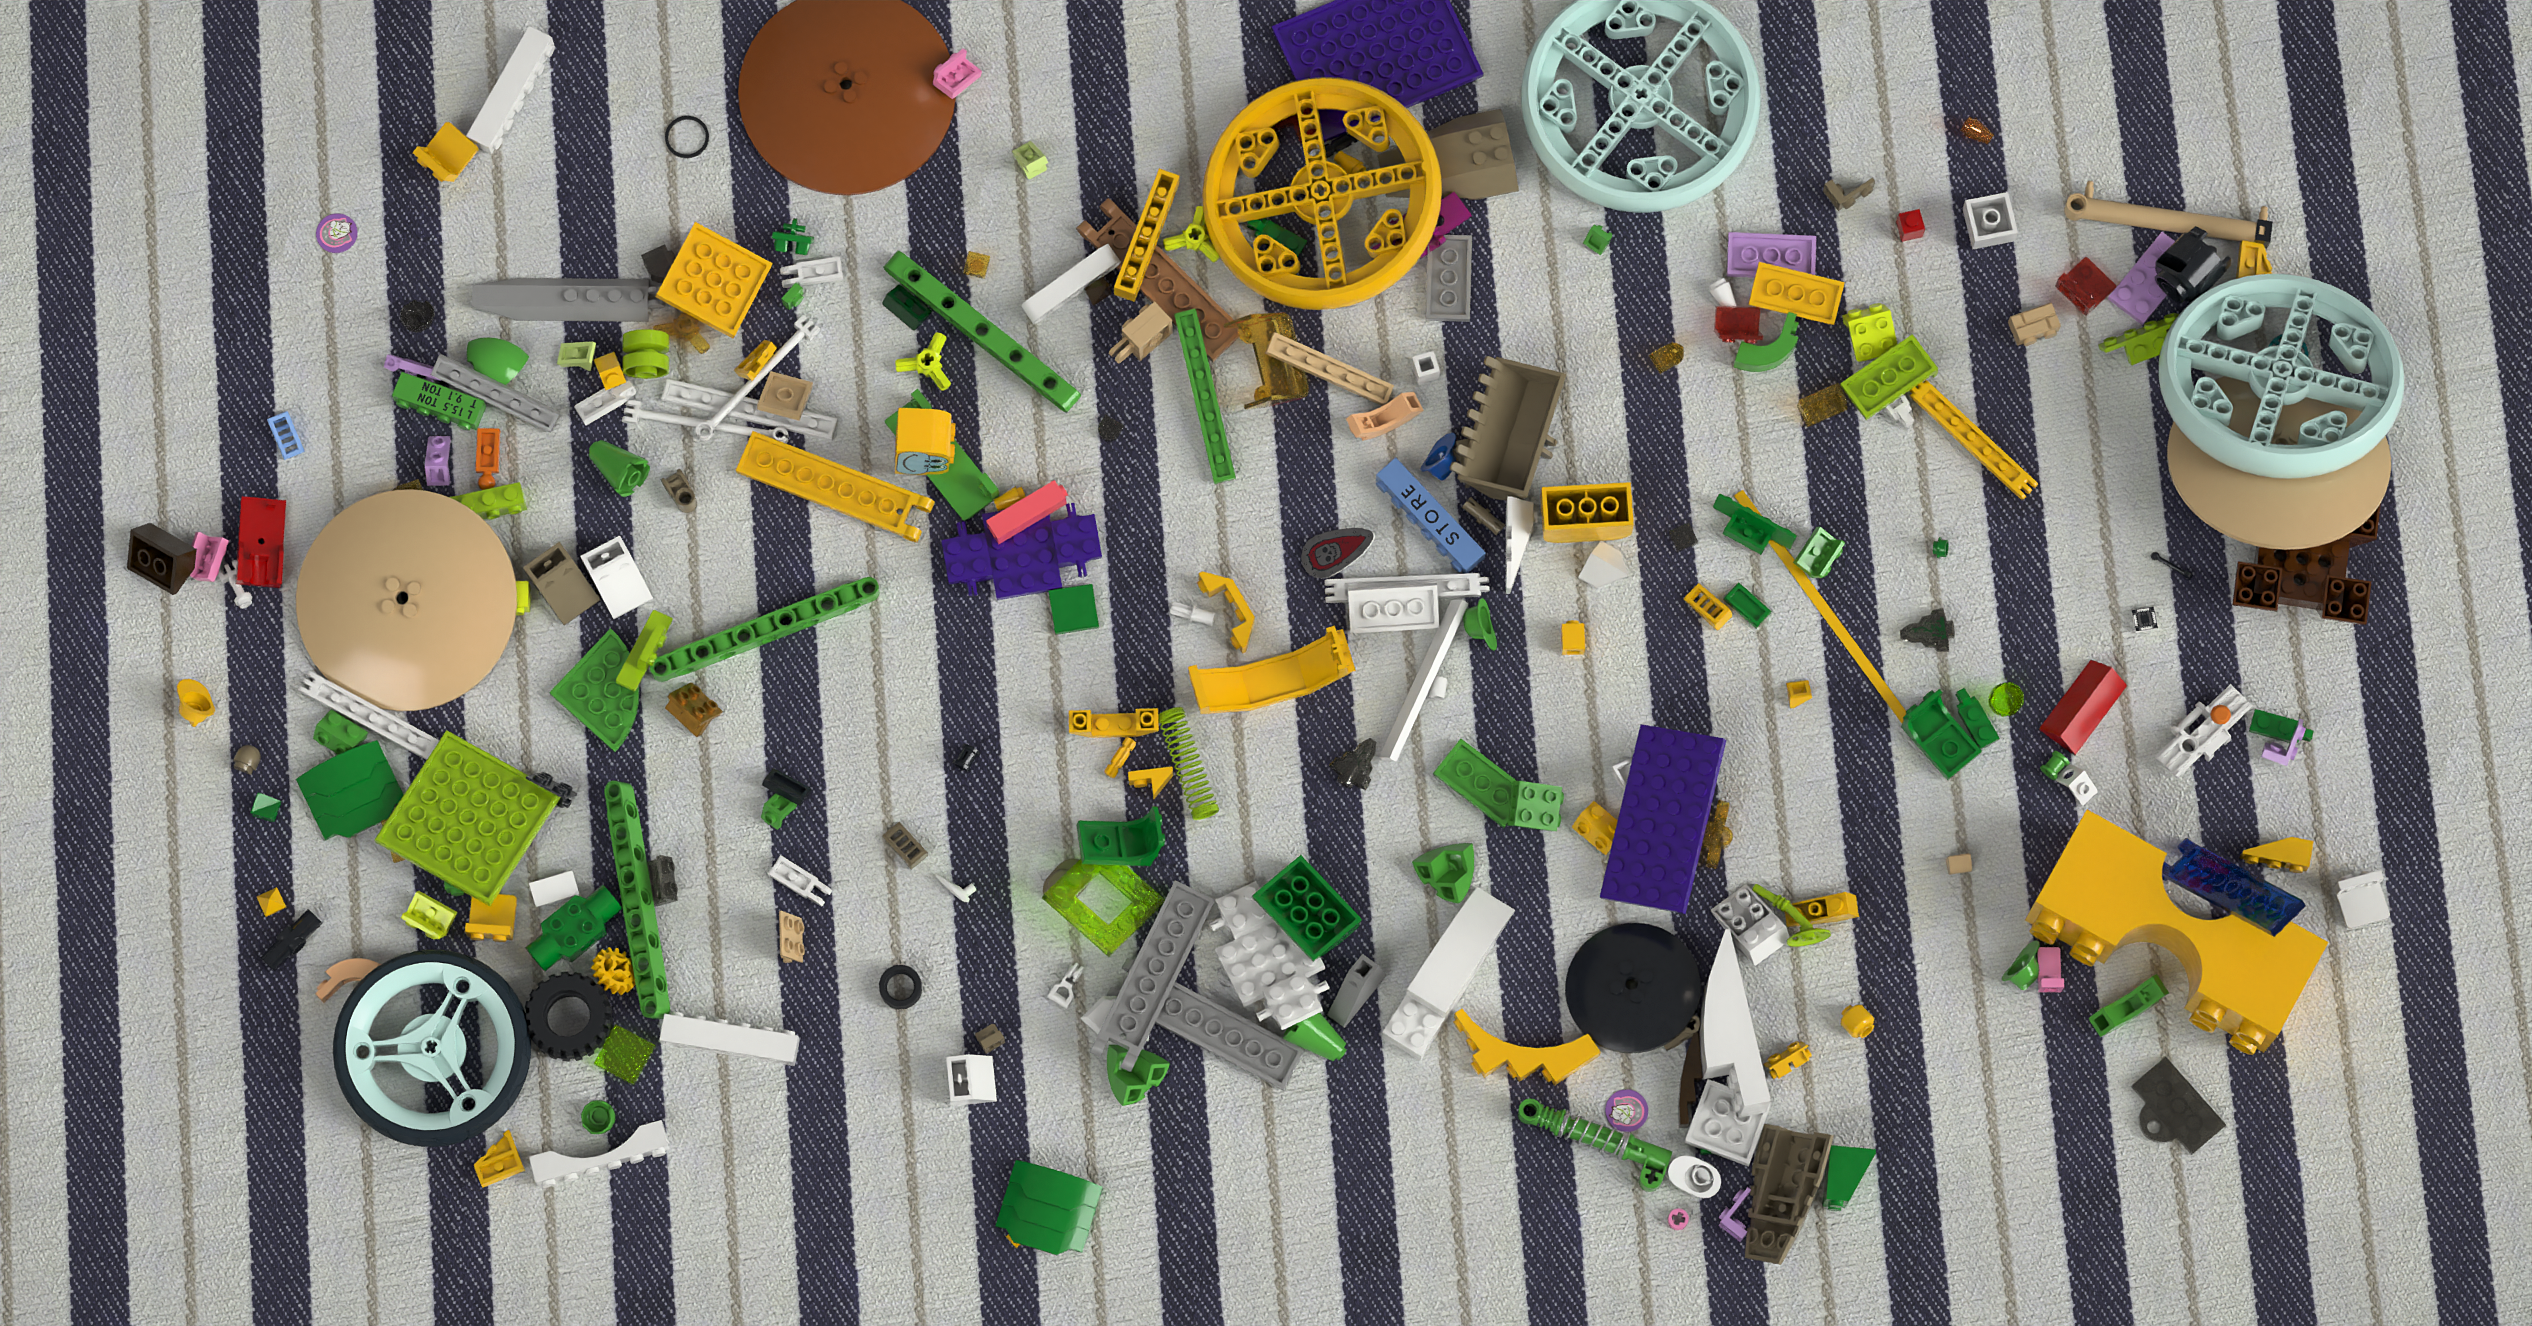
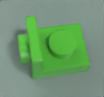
M774 794L764 803L761 818L768 825L778 830L782 825L783 819L797 807V804L778 794Z

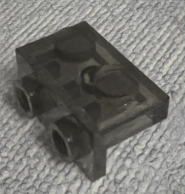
M656 856L655 860L647 862L654 907L678 901V887L675 883V865L672 857Z

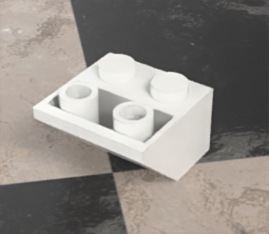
M968 1054L946 1057L952 1106L997 1101L992 1056Z

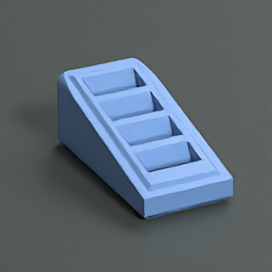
M288 411L267 419L284 460L305 452ZM284 420L288 423L278 428L274 426V424ZM287 428L291 430V432L284 435H278V432ZM288 437H294V440L285 444L281 442V440ZM297 444L298 448L285 452L284 448Z

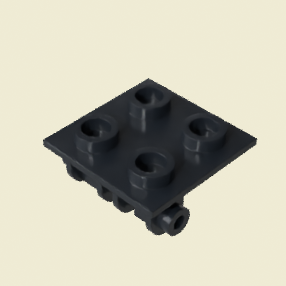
M541 772L526 776V779L561 797L556 804L561 808H569L572 800L569 798L577 796V793L572 791L573 788L563 782L559 784L553 781V776L548 773Z

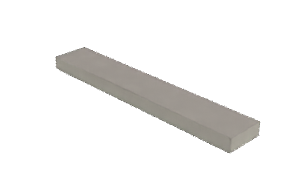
M442 354L439 355L430 374L550 433L560 414V411Z

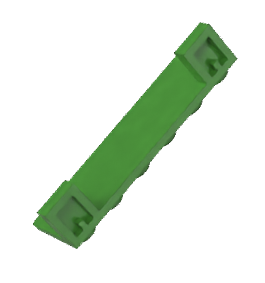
M919 389L911 393L912 400L902 407L932 409L931 404ZM898 411L885 420V424L895 436ZM954 439V442H951V444H955L954 463H949L948 472L926 475L959 517L966 522L993 502V499L998 498L999 489L986 473L982 474Z

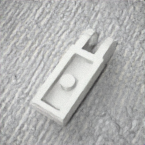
M840 257L800 262L797 265L780 268L781 275L798 272L799 278L783 280V288H790L795 283L800 286L844 280Z
M781 855L768 873L770 877L821 907L825 902L822 898L811 893L814 886L825 894L830 895L832 892L829 887L818 881V878Z

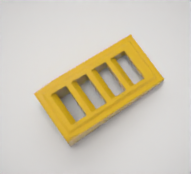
M1700 583L1684 597V600L1717 631L1732 617L1731 610ZM1702 593L1703 596L1695 603L1694 600ZM1707 599H1709L1710 601L1703 608H1701V605ZM1715 605L1716 608L1708 614L1707 612Z

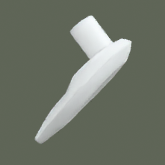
M936 874L937 879L964 902H969V896L976 891L972 883L962 889L960 886Z

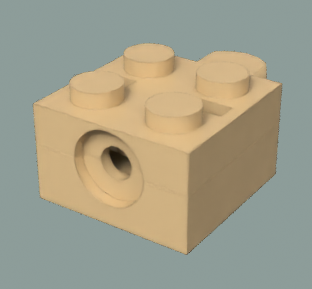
M1155 301L1151 305L1146 304L1141 308L1139 315L1135 319L1130 318L1123 324L1122 340L1111 348L1109 354L1111 357H1115L1117 363H1121L1131 353L1141 361L1173 333L1172 319Z

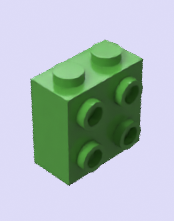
M1513 781L1508 826L1557 831V827L1561 823L1560 805H1562L1564 800L1562 787Z

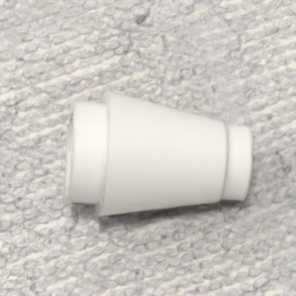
M1725 278L1709 286L1711 295L1725 312L1737 307L1730 283L1726 282Z

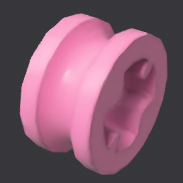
M1677 1208L1670 1212L1668 1224L1672 1229L1682 1230L1688 1224L1689 1217L1686 1211ZM1677 1214H1681V1219H1685V1221L1676 1225L1674 1224L1675 1220H1672V1216L1676 1217Z

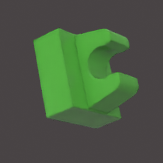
M1594 224L1590 228L1583 244L1601 255L1606 250L1612 238V233H1606L1602 230L1601 225L1596 226Z

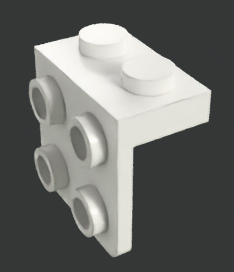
M2368 869L2361 872V875L2357 877L2352 875L2339 878L2340 881L2334 886L2347 928L2352 929L2378 922L2390 916L2380 882L2384 879L2381 870L2374 872V869Z

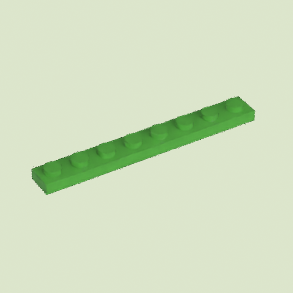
M1195 308L1175 313V320L1214 484L1234 480L1236 475L1197 310Z

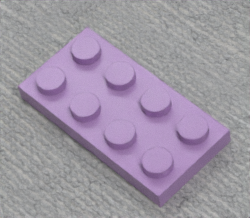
M1728 232L1727 277L1755 278L1758 262L1815 275L1816 236Z
M2163 232L2160 233L2108 297V300L2141 325H2144L2167 296L2155 281V276L2157 275L2155 262L2175 241Z

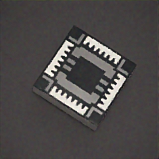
M2154 607L2131 611L2135 633L2158 629Z

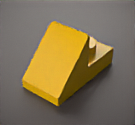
M1173 767L1128 772L1129 785H1134L1135 788L1145 787L1147 783H1152L1153 799L1157 797L1173 777Z

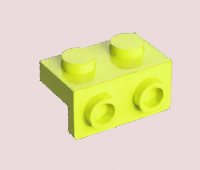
M417 891L407 912L402 914L401 919L405 920L408 926L424 931L427 937L441 939L447 935L457 912L421 891Z

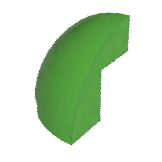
M478 338L469 341L467 345V362L473 365L474 370L504 385L508 384L520 372L529 358L518 346L498 338Z
M1452 844L1422 854L1412 861L1418 877L1424 885L1430 884L1437 890L1436 895L1449 902L1460 903L1466 896L1473 878V844Z
M1109 1045L1107 1073L1114 1096L1122 1106L1144 1099V1093L1152 1086L1157 1087L1161 1083L1170 1063L1160 1056L1142 1049L1132 1071L1129 1072L1121 1068L1128 1050L1119 1045Z

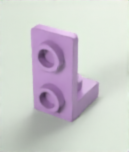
M450 436L428 437L425 459L427 486H446L450 484L448 468Z
M2298 720L2287 750L2283 749L2284 747L2278 743L2271 742L2269 744L2265 742L2261 757L2285 766L2288 765L2289 760H2294L2298 750L2295 744L2297 739L2302 740L2306 730L2303 727V720Z
M1748 1187L1745 1191L1740 1189L1733 1198V1201L1736 1203L1731 1209L1726 1207L1719 1216L1721 1219L1719 1226L1739 1242L1747 1234L1746 1226L1739 1220L1734 1219L1733 1221L1730 1218L1751 1192V1189Z

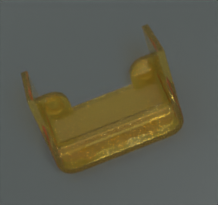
M1284 312L1250 314L1224 324V328H1238L1239 338L1246 344L1253 345L1262 381V386L1255 389V401L1245 404L1244 409L1266 408L1307 397L1309 388L1305 371L1265 354L1274 332L1297 342L1293 323L1288 314Z

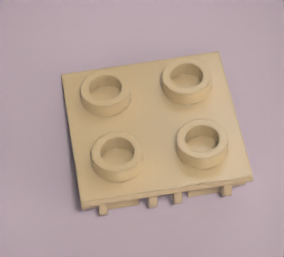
M779 911L781 958H783L784 963H791L792 960L803 963L805 948L802 940V933L804 932L802 918Z

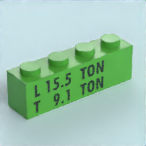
M401 372L392 394L396 405L401 408L408 409L411 407L417 409L416 412L421 415L429 416L431 414L437 416L439 421L447 424L450 421L458 424L459 428L470 431V428L477 431L486 409L484 400Z

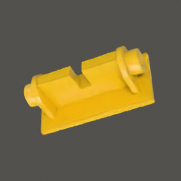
M1795 1041L1789 1044L1784 1052L1771 1055L1763 1065L1771 1070L1769 1074L1772 1079H1780L1792 1071L1788 1063L1792 1062L1794 1068H1797L1808 1062L1812 1055L1808 1049H1805L1809 1047L1806 1043Z

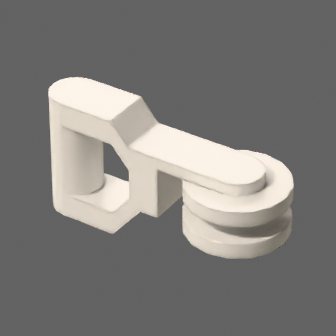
M1078 963L1070 967L1061 983L1054 985L1048 995L1049 999L1065 1009H1068L1075 998L1072 990L1074 986L1066 980L1067 978L1071 979L1074 977L1072 981L1076 982L1084 970L1083 966L1078 968ZM1066 987L1069 989L1070 995L1067 999L1057 993L1059 988Z

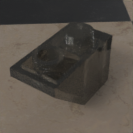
M664 244L641 255L651 280L662 284L676 258L672 249L667 250Z

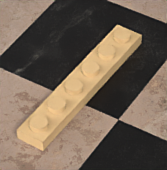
M1276 332L1272 334L1265 354L1381 406L1387 404L1394 385Z

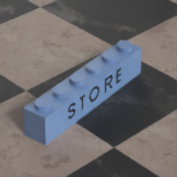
M1394 458L1376 474L1377 487L1383 493L1387 492L1392 497V503L1398 509L1402 508L1407 513L1406 518L1413 525L1417 524L1422 529L1420 531L1421 534L1428 541L1432 540L1437 545L1435 547L1436 550L1443 557L1447 556L1452 561L1450 564L1458 573H1469L1485 559V551L1397 458Z

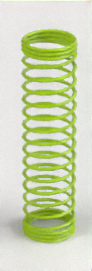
M1175 707L1158 714V723L1162 724L1160 726V729L1164 730L1162 735L1166 737L1165 742L1169 743L1167 749L1171 750L1169 754L1173 756L1172 762L1176 763L1174 768L1178 770L1177 775L1181 776L1179 782L1183 783L1181 788L1185 790L1184 795L1188 796L1186 802L1190 803L1188 808L1192 809V819L1201 820L1215 815L1220 809L1218 804H1215L1216 800L1206 802L1195 808L1190 807L1193 803L1214 797V794H1208L1194 801H1188L1190 797L1206 793L1212 787L1200 789L1192 794H1186L1188 790L1205 786L1210 781H1202L1189 788L1183 787L1186 783L1205 778L1207 774H1201L1187 781H1181L1183 777L1202 772L1205 768L1200 767L1185 774H1179L1181 770L1200 765L1202 763L1200 760L1187 764L1182 768H1176L1178 764L1194 760L1200 754H1194L1180 761H1174L1176 757L1193 753L1198 749L1193 747L1177 755H1172L1174 750L1183 749L1195 744V741H1188L1175 748H1169L1171 744L1188 740L1193 736V734H1188L1173 741H1167L1169 737L1184 734L1191 729L1187 727L1170 735H1165V732L1168 730L1177 729L1188 724V721H1182L1168 728H1162L1164 724L1185 718L1186 715L1183 708Z

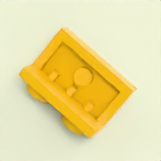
M1593 801L1578 816L1572 828L1595 846L1596 849L1607 855L1611 850L1618 820Z

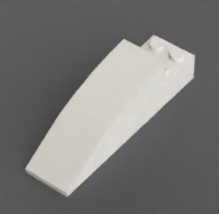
M1476 887L1409 985L1405 998L1384 1029L1382 1038L1421 1061L1515 910Z
M1725 929L1704 990L1700 1017L1699 1045L1703 1079L1729 1075L1727 1076L1729 1090L1733 1089L1735 1097L1732 1098L1733 1109L1738 1111L1740 1118L1765 1113L1771 1100L1730 929Z

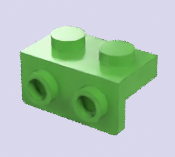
M1816 527L1793 563L1811 578H1823L1830 572V566L1833 561L1842 554V547L1845 542L1843 540H1836L1823 528Z
M331 709L316 725L313 739L339 755L358 747L367 738L368 732Z

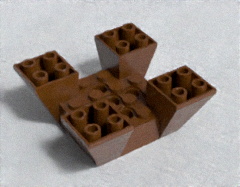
M2381 503L2364 524L2346 536L2330 543L2310 548L2287 550L2256 546L2254 564L2239 561L2237 563L2232 605L2277 612L2278 604L2315 609L2321 619L2366 625L2372 581L2346 578L2349 548L2377 539ZM2274 554L2282 555L2284 560H2277ZM2296 557H2302L2306 564H2300ZM2318 561H2325L2328 567L2320 566ZM2294 578L2301 579L2303 585H2297L2294 582Z

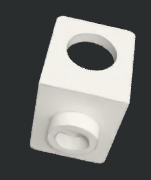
M2069 764L2057 775L2056 781L2069 787L2081 805L2086 804L2097 793L2096 787L2086 772L2072 764ZM2074 772L2070 778L2064 779L2067 773Z

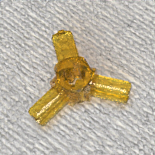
M681 313L678 318L673 319L674 322L653 326V330L663 331L669 336L676 335V338H682L685 342L690 341L700 354L706 353L710 348V345L699 333L701 330L698 327L699 320L686 313ZM683 325H686V326H690V328H689V329H686L685 327L682 328V326H683Z

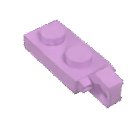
M391 354L386 356L384 368L393 372L403 369L405 373L416 377L420 374L426 376L425 380L438 383L440 380L430 375L434 366Z

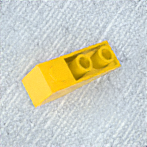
M2289 837L2243 850L2240 854V859H2245V862L2248 864H2258L2260 862L2267 864L2269 868L2280 869V867L2289 868L2290 872L2303 873L2310 866L2314 841Z
M1848 892L1791 903L1812 925L1839 922L1859 917L1856 895ZM1785 911L1787 927L1800 926Z

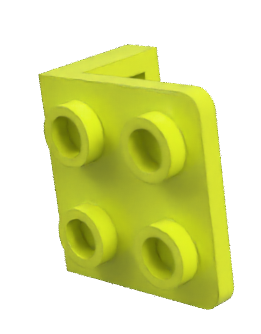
M1874 303L1869 305L1867 309H1852L1848 311V314L1842 315L1844 324L1849 328L1855 359L1858 362L1880 357L1897 345L1891 311L1885 304Z

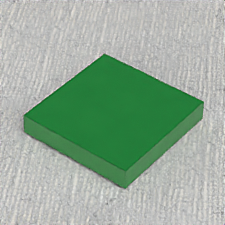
M1092 584L1048 591L1055 635L1099 628Z

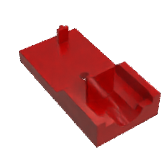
M241 497L235 584L273 588L281 587L286 500ZM258 540H264V544H259Z

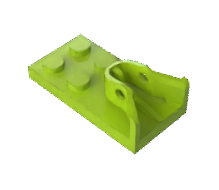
M1912 334L1840 383V386L1865 420H1867L1930 376L1936 377L1938 367Z

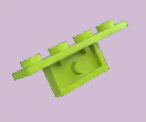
M2170 313L2164 316V319L2157 322H2147L2144 324V327L2137 330L2133 328L2126 330L2124 335L2108 337L2103 340V343L2098 344V347L2101 351L2107 353L2124 346L2130 365L2158 356L2167 334L2166 330L2171 327L2179 314Z
M656 610L652 611L616 679L617 684L632 691L637 690L649 665L653 666L658 655L656 654L658 648H662L667 639L666 633L673 621L672 617Z

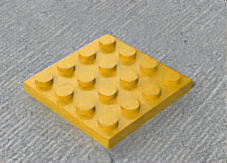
M695 222L655 297L721 333L734 338L773 263Z

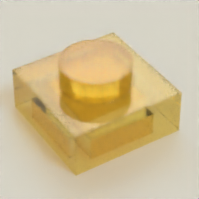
M969 251L963 271L964 274L985 279L990 256Z

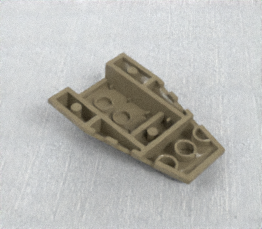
M1501 109L1458 117L1426 132L1439 161L1442 181L1441 198H1445L1455 192L1459 198L1479 200L1519 191L1511 145ZM1397 146L1377 155L1380 168L1406 163ZM1405 173L1403 179H1410L1413 173ZM1383 178V184L1389 183L1392 178ZM1410 189L1386 193V197L1410 198Z
M1764 1124L1752 1166L1754 1185L1750 1188V1195L1753 1196L1752 1208H1749L1748 1212L1751 1224L1750 1228H1747L1745 1258L1778 1265L1783 1263L1806 1220L1822 1181L1833 1135L1814 1132L1812 1135L1794 1132L1781 1126Z

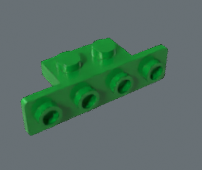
M1718 494L1713 508L1731 517L1722 533L1723 535L1762 555L1770 540L1787 549L1792 548L1797 535L1789 529L1777 525L1769 518L1753 512L1752 509L1742 506L1728 496Z

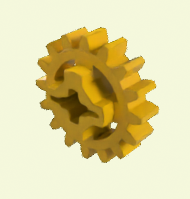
M608 947L606 950L602 949L592 960L594 964L591 966V969L596 971L593 977L599 978L597 984L605 985V991L611 989L612 994L618 991L620 995H623L636 985L632 960L626 957L625 951L621 954L618 948L612 951Z

